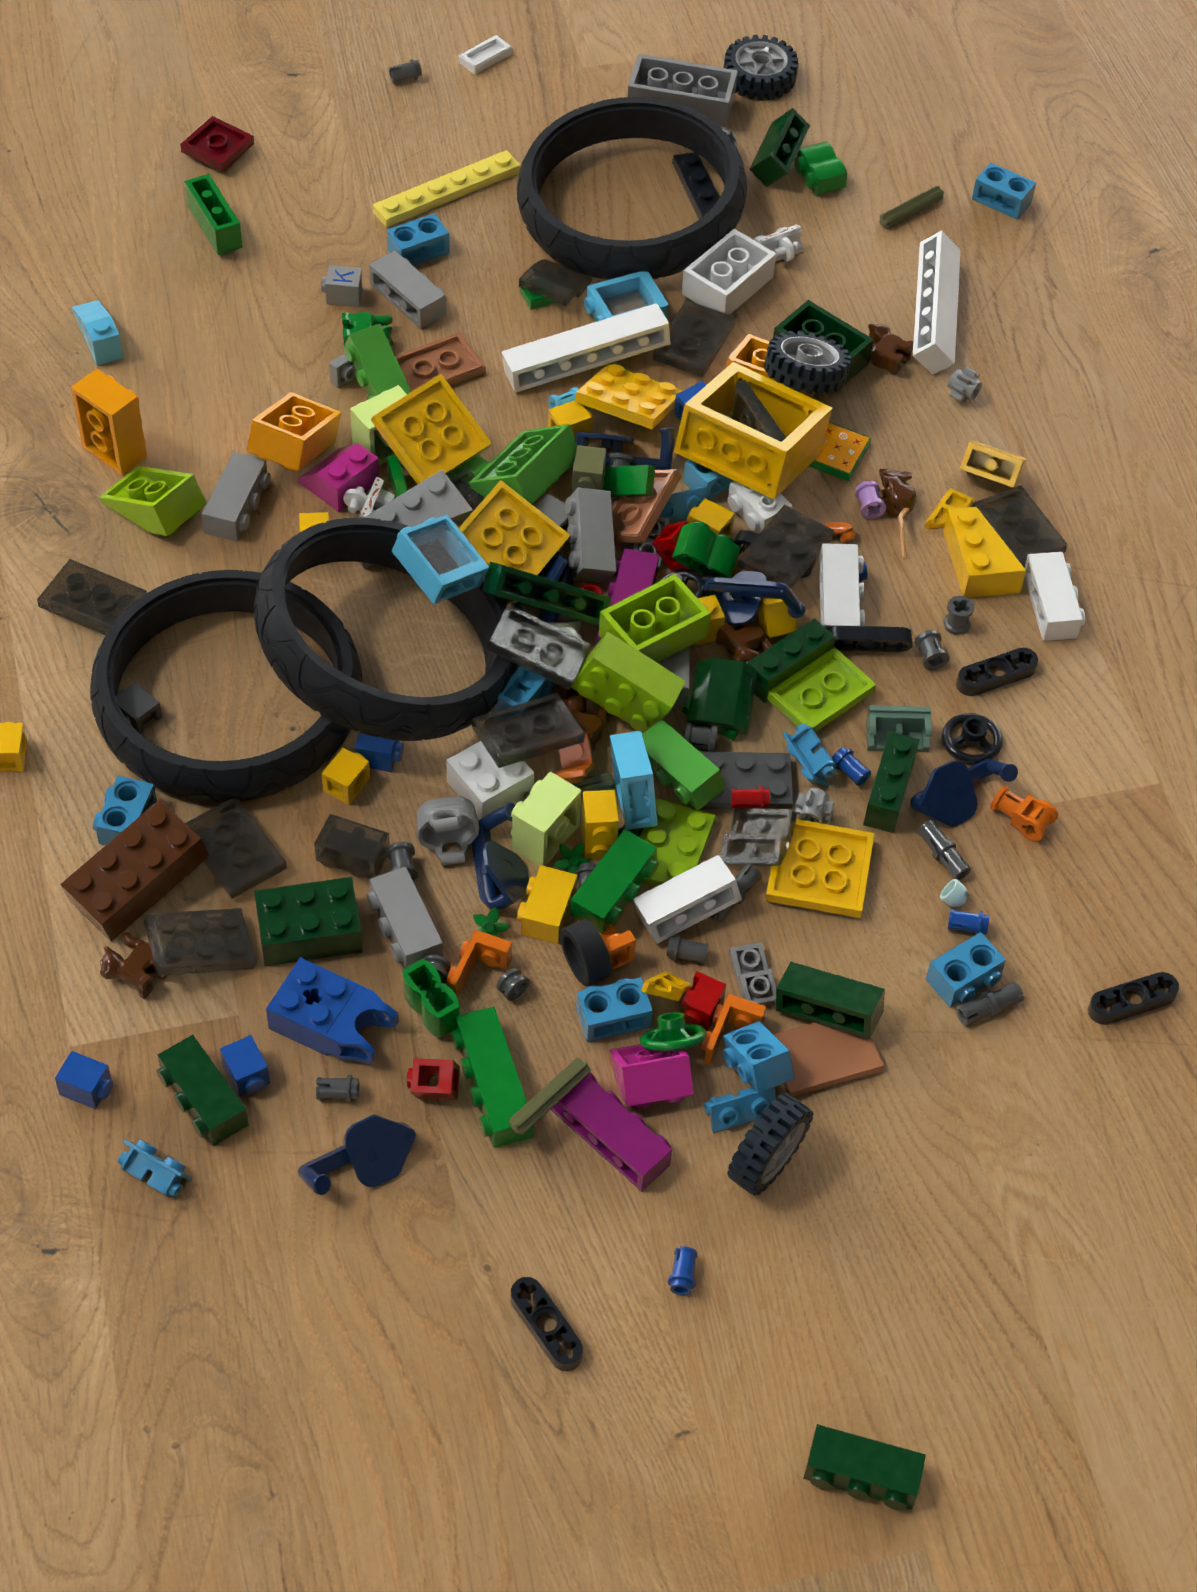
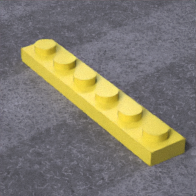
M505 150L374 203L373 213L387 228L517 175L521 165Z

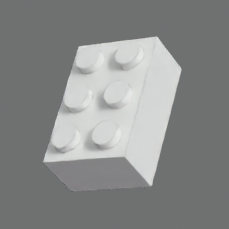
M733 229L684 270L682 295L724 320L773 278L776 253Z

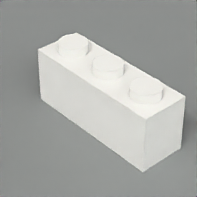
M822 544L819 555L820 623L826 629L832 626H864L865 611L860 610L859 600L864 598V583L859 582V573H863V556L858 555V544Z
M1063 552L1028 554L1024 578L1042 640L1078 638L1080 628L1085 624V612L1083 608H1079L1078 589L1072 585L1071 566L1065 562Z
M717 855L634 898L633 902L641 922L655 944H658L741 901L742 898L736 879L721 857Z

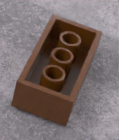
M159 799L60 885L69 901L112 942L209 857V854L201 837Z

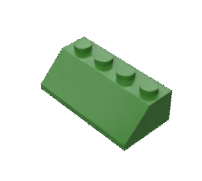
M570 424L522 431L469 482L470 488L485 498L498 482L502 480L533 505L539 497L546 494V490L553 483L557 482L566 470L573 466L577 443Z

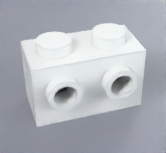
M736 481L730 483L728 505L733 512H737L744 519L750 530L764 536H769L790 525L792 504L781 493L775 499H771Z

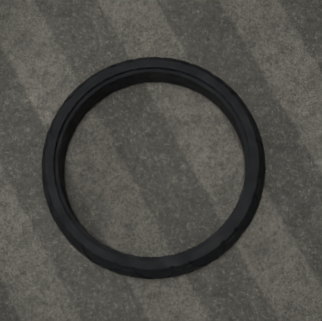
M622 97L607 99L566 113L539 134L525 155L519 170L517 202L522 220L526 224V229L532 238L549 256L565 267L584 275L587 274L599 279L604 278L605 280L640 271H648L652 279H659L660 277L663 278L684 271L719 240L736 228L742 216L747 196V178L744 172L743 160L737 147L726 132H723L724 130L708 116L699 113L695 109L688 106L685 107L673 101L657 98ZM625 138L656 139L688 148L702 156L715 168L725 186L715 206L700 220L677 232L644 240H612L579 232L557 219L547 209L539 194L542 185L551 171L568 156L597 143Z
M351 517L326 521V523L322 522L301 531L282 544V548L273 554L265 566L258 581L254 602L256 632L264 655L278 678L297 698L301 699L303 703L314 711L320 712L322 716L356 732L360 731L362 734L399 741L431 740L454 734L473 725V722L479 721L498 703V696L504 691L513 674L517 644L511 613L504 598L482 591L486 575L479 587L449 598L466 616L480 639L485 655V675L473 685L448 695L415 697L394 694L368 686L345 675L315 653L303 640L290 618L285 601V586L298 574L315 566L332 562L370 563L410 575L392 552L397 540V534L408 525L375 518L361 519ZM437 541L418 548L439 575L458 568Z
M216 570L202 572V574L196 573L167 582L143 595V598H139L130 605L112 625L98 648L92 668L90 698L93 715L96 718L95 721L109 749L121 763H124L138 777L154 784L155 787L163 791L192 800L205 802L221 801L224 803L247 801L269 796L283 791L287 787L294 786L316 772L335 754L351 731V729L343 727L321 715L305 733L281 748L252 758L230 761H207L177 755L153 744L137 732L121 712L115 697L127 665L140 648L166 628L192 617L230 611L254 613L255 595L261 576L260 572ZM289 582L285 586V601L294 626L318 643L335 669L363 683L358 653L350 633L343 627V622L315 595Z

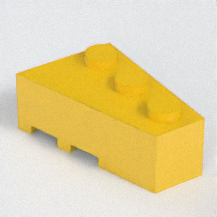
M977 507L948 509L943 534L962 596L975 598L1020 593L1026 569Z

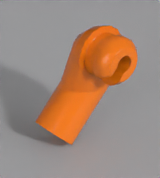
M829 522L812 529L810 532L815 543L838 534L843 543L856 537L852 529L854 526L849 522Z

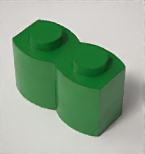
M825 141L799 149L797 157L794 159L795 168L798 173H802L807 187L812 189L815 194L819 195L846 187L847 170L843 162L836 157L832 146Z
M694 521L682 526L672 558L681 565L696 570L701 576L712 575L718 578H731L740 547L733 542L731 537L723 534L717 535L710 529L708 524Z
M421 959L403 969L405 1000L414 1011L422 1014V1020L427 1030L438 1038H442L452 1030H455L456 1016H459V1001L453 990L441 983L440 975L436 968L430 962Z

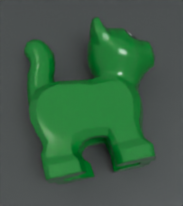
M369 312L342 313L344 346L349 334L379 323L381 326H384L382 329L389 344L393 345L391 339L392 326L389 325L393 321L392 316L372 315Z

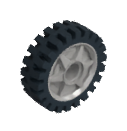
M752 35V39L745 36L742 41L737 39L734 44H730L725 53L724 68L738 70L736 92L739 91L740 96L744 97L748 94V99L754 100L755 96L758 97V101H764V97H767L768 100H774L775 95L780 98L783 97V93L788 94L790 89H793L798 72V58L796 51H793V47L791 45L786 46L785 41L781 40L778 43V38L772 37L769 40L768 35H763L762 38H759L758 35Z
M788 331L787 334L784 332L779 333L778 336L775 335L770 340L764 367L770 378H775L774 381L784 383L783 385L789 388L791 386L794 387L795 391L800 392L803 389L808 394H812V391H815L816 394H823V392L830 394L833 390L837 392L840 388L844 387L849 372L851 356L847 350H843L844 347L841 344L836 345V341L832 339L827 341L825 336L815 337V333L809 332V335H805L803 331H798L797 334L793 331Z
M787 1093L779 1095L776 1100L774 1099L770 1103L768 1108L766 1107L763 1110L761 1117L755 1120L752 1129L748 1130L745 1134L746 1138L740 1142L737 1147L739 1150L734 1153L733 1161L729 1164L728 1177L754 1196L761 1194L762 1191L764 1192L769 1184L771 1185L775 1181L776 1176L780 1175L784 1170V1166L788 1165L791 1161L793 1153H796L800 1146L798 1145L804 1140L805 1133L811 1126L810 1123L814 1115L812 1110Z

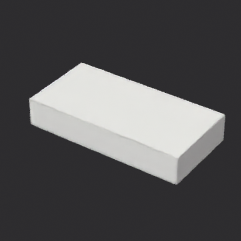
M495 35L460 54L459 63L476 75L512 55L513 47Z

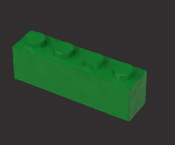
M495 1006L456 1016V1030L451 1031V1036L455 1049H461L464 1056L463 1059H460L465 1079L471 1078L473 1087L470 1088L473 1105L475 1108L480 1107L483 1114L482 1117H479L484 1137L490 1136L493 1148L533 1138V1126L520 1135L517 1132L515 1133L508 1123L509 1119L527 1103Z

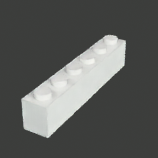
M942 230L920 242L913 356L932 375L955 364L961 250Z
M657 303L501 351L504 373L514 392L517 393L671 344L669 322Z

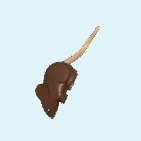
M880 469L879 474L882 485L885 488L880 491V495L882 498H886L884 502L888 516H898L902 556L905 559L903 517L913 510L916 502V492L907 482L912 479V473Z

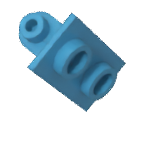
M705 486L694 487L690 490L672 494L659 517L668 518L670 522L686 519L694 506L698 507L706 498Z
M804 723L796 728L797 733L793 736L784 732L783 736L788 742L787 750L803 766L801 772L804 777L811 783L817 782L827 787L829 784L825 777L829 778L836 773V764L824 747L814 752L822 744L814 729Z
M750 1087L738 1091V1096L733 1097L731 1093L716 1098L710 1097L709 1102L704 1103V1109L707 1116L711 1115L713 1133L760 1118L763 1110L766 1107L768 1108L774 1099L776 1100L775 1087L759 1094Z
M141 1139L138 1140L137 1144L124 1140L123 1143L131 1148L128 1152H122L118 1158L121 1169L141 1181H144L151 1170L153 1174L147 1184L165 1196L169 1197L172 1195L177 1197L183 1187L180 1184L181 1179L192 1180L193 1177L183 1172L186 1167L184 1164L170 1156H167L165 1160L156 1156L155 1153L158 1149Z

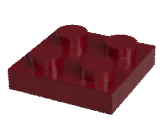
M212 116L180 144L182 153L223 172L254 145V136Z

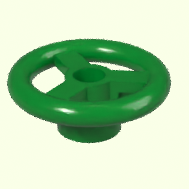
M670 1012L657 1017L658 1027L646 1031L640 1038V1044L645 1049L651 1051H678L700 1044L705 1040L707 1033L700 1025L685 1023L683 1013Z

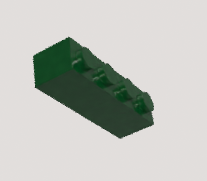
M490 562L482 591L596 625H599L600 611L609 607L612 598L494 562Z

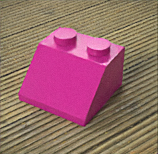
M359 443L341 447L299 477L298 482L337 512H340L347 506L343 500L347 490L356 489L358 486H361L366 492L371 489L375 478H380L379 458Z
M641 1044L609 1050L620 1096L627 1107L631 1106L634 1109L647 1108L652 1105L651 1102L661 1100L674 1103L684 1100V1096L694 1094L689 1055L684 1049L657 1052L647 1050Z

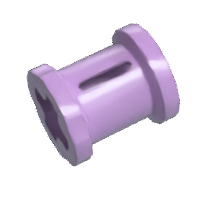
M864 481L855 488V496L862 505L860 508L861 515L866 519L878 518L886 511V504L879 495L880 486L875 481Z

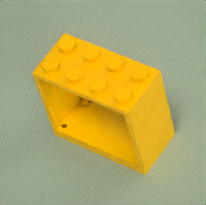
M732 362L684 405L674 452L771 499H775L820 455L833 408ZM723 414L729 415V416H731V417H733V418H735V419H737V420H739V421H741V422H743V423H746V424H748V425L750 424L752 427H754V428H756V429H758V430H761V431H763V432H765V433H767V434H769V435H771V436H773V437H775V438H778V439L782 440V442H780V441H778V440H776V439H774V438H772V437H769V436H767V435H765V434H763V433H761V432H759V431H757V430H754V429H752V428H750V427H748V426H746V425H744V424H742V423H740V422H737V421H735V420H733V419H731V418H729V417H727V416H725V415H723Z

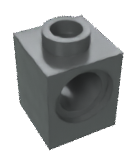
M133 683L128 688L117 693L115 698L124 717L129 718L132 727L140 734L143 732L142 726L153 717L157 721L162 718L160 703L138 684Z

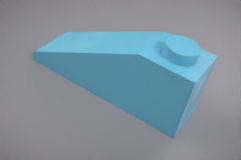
M96 300L73 306V314L96 366L123 359L119 332L111 315L103 305Z

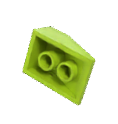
M143 466L136 467L98 497L101 503L148 533L169 536L177 532L181 524L188 519L194 518L198 511L207 504L194 474Z

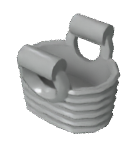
M450 796L425 802L417 810V838L420 844L430 850H435L442 866L465 863L468 845L479 835V822L472 801L462 796ZM449 843H457L461 847V850L442 852L443 847Z

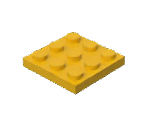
M607 364L576 391L574 402L653 429L675 408L676 394L683 390L677 389L675 385L668 382L652 380L646 374L627 371L621 365Z
M439 374L371 418V422L417 484L440 470H443L446 475L489 448L492 444L442 374Z
M502 480L498 482L459 527V530L488 566L490 562H494L535 575H539L570 537L568 532Z
M781 816L765 901L861 918L875 833Z

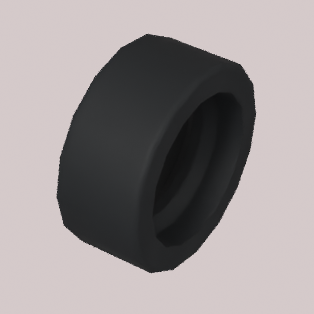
M583 919L562 928L560 942L563 953L577 980L581 984L589 986L609 977L612 972L610 956L605 942L594 924L588 919Z

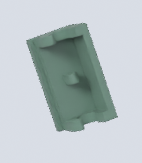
M869 705L866 719L867 751H884L889 732L891 731L920 739L917 752H929V737L932 736L931 707Z

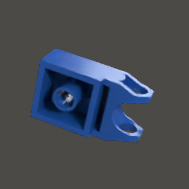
M301 957L266 1008L268 1028L323 1055L331 1054L342 1060L361 1061L364 1063L374 1062L376 1058L375 1048L358 1033L367 1026L396 1027L399 1022L398 1012L384 1003L374 991Z

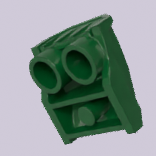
M712 657L697 662L687 722H692V725L716 726L718 728L741 731V734L747 735L758 672L744 662Z

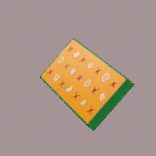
M829 422L821 453L809 467L850 481L870 446L871 437ZM756 429L757 431L782 442V440L775 438L761 430Z

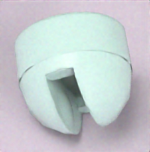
M953 879L942 890L940 899L951 907H960L966 902L968 890L960 881Z

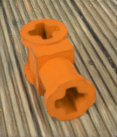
M1006 785L999 789L990 806V809L994 811L1000 810L1012 817L1010 825L1032 841H1040L1045 835L1044 830L1046 827L1054 823L1058 818L1056 808L1049 802L1038 800L1029 794L1025 799H1022L1010 792L1009 787Z

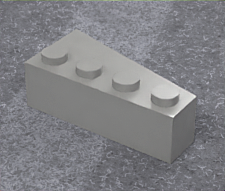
M440 470L364 518L388 520L414 527L424 523L429 518L434 517L436 519L447 514L460 527L473 512V509L444 471ZM359 562L364 569L375 565Z

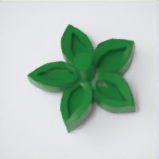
M584 843L576 845L572 850L565 844H559L560 853L564 858L558 859L553 867L558 869L566 868V872L576 874L579 865L590 863L586 858L581 857L584 851Z
M497 907L492 909L487 916L483 914L473 915L475 923L481 927L478 931L498 938V932H505L511 927L506 922L498 921L500 913Z

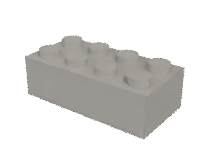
M638 54L628 85V97H648L650 99L657 98L673 101L685 107L688 106L695 109L699 113L708 116L719 126L726 127L735 98L738 70Z

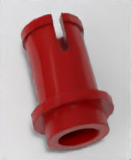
M759 786V789H731L732 809L760 808V811H763L764 807H770L769 788L763 789V786Z

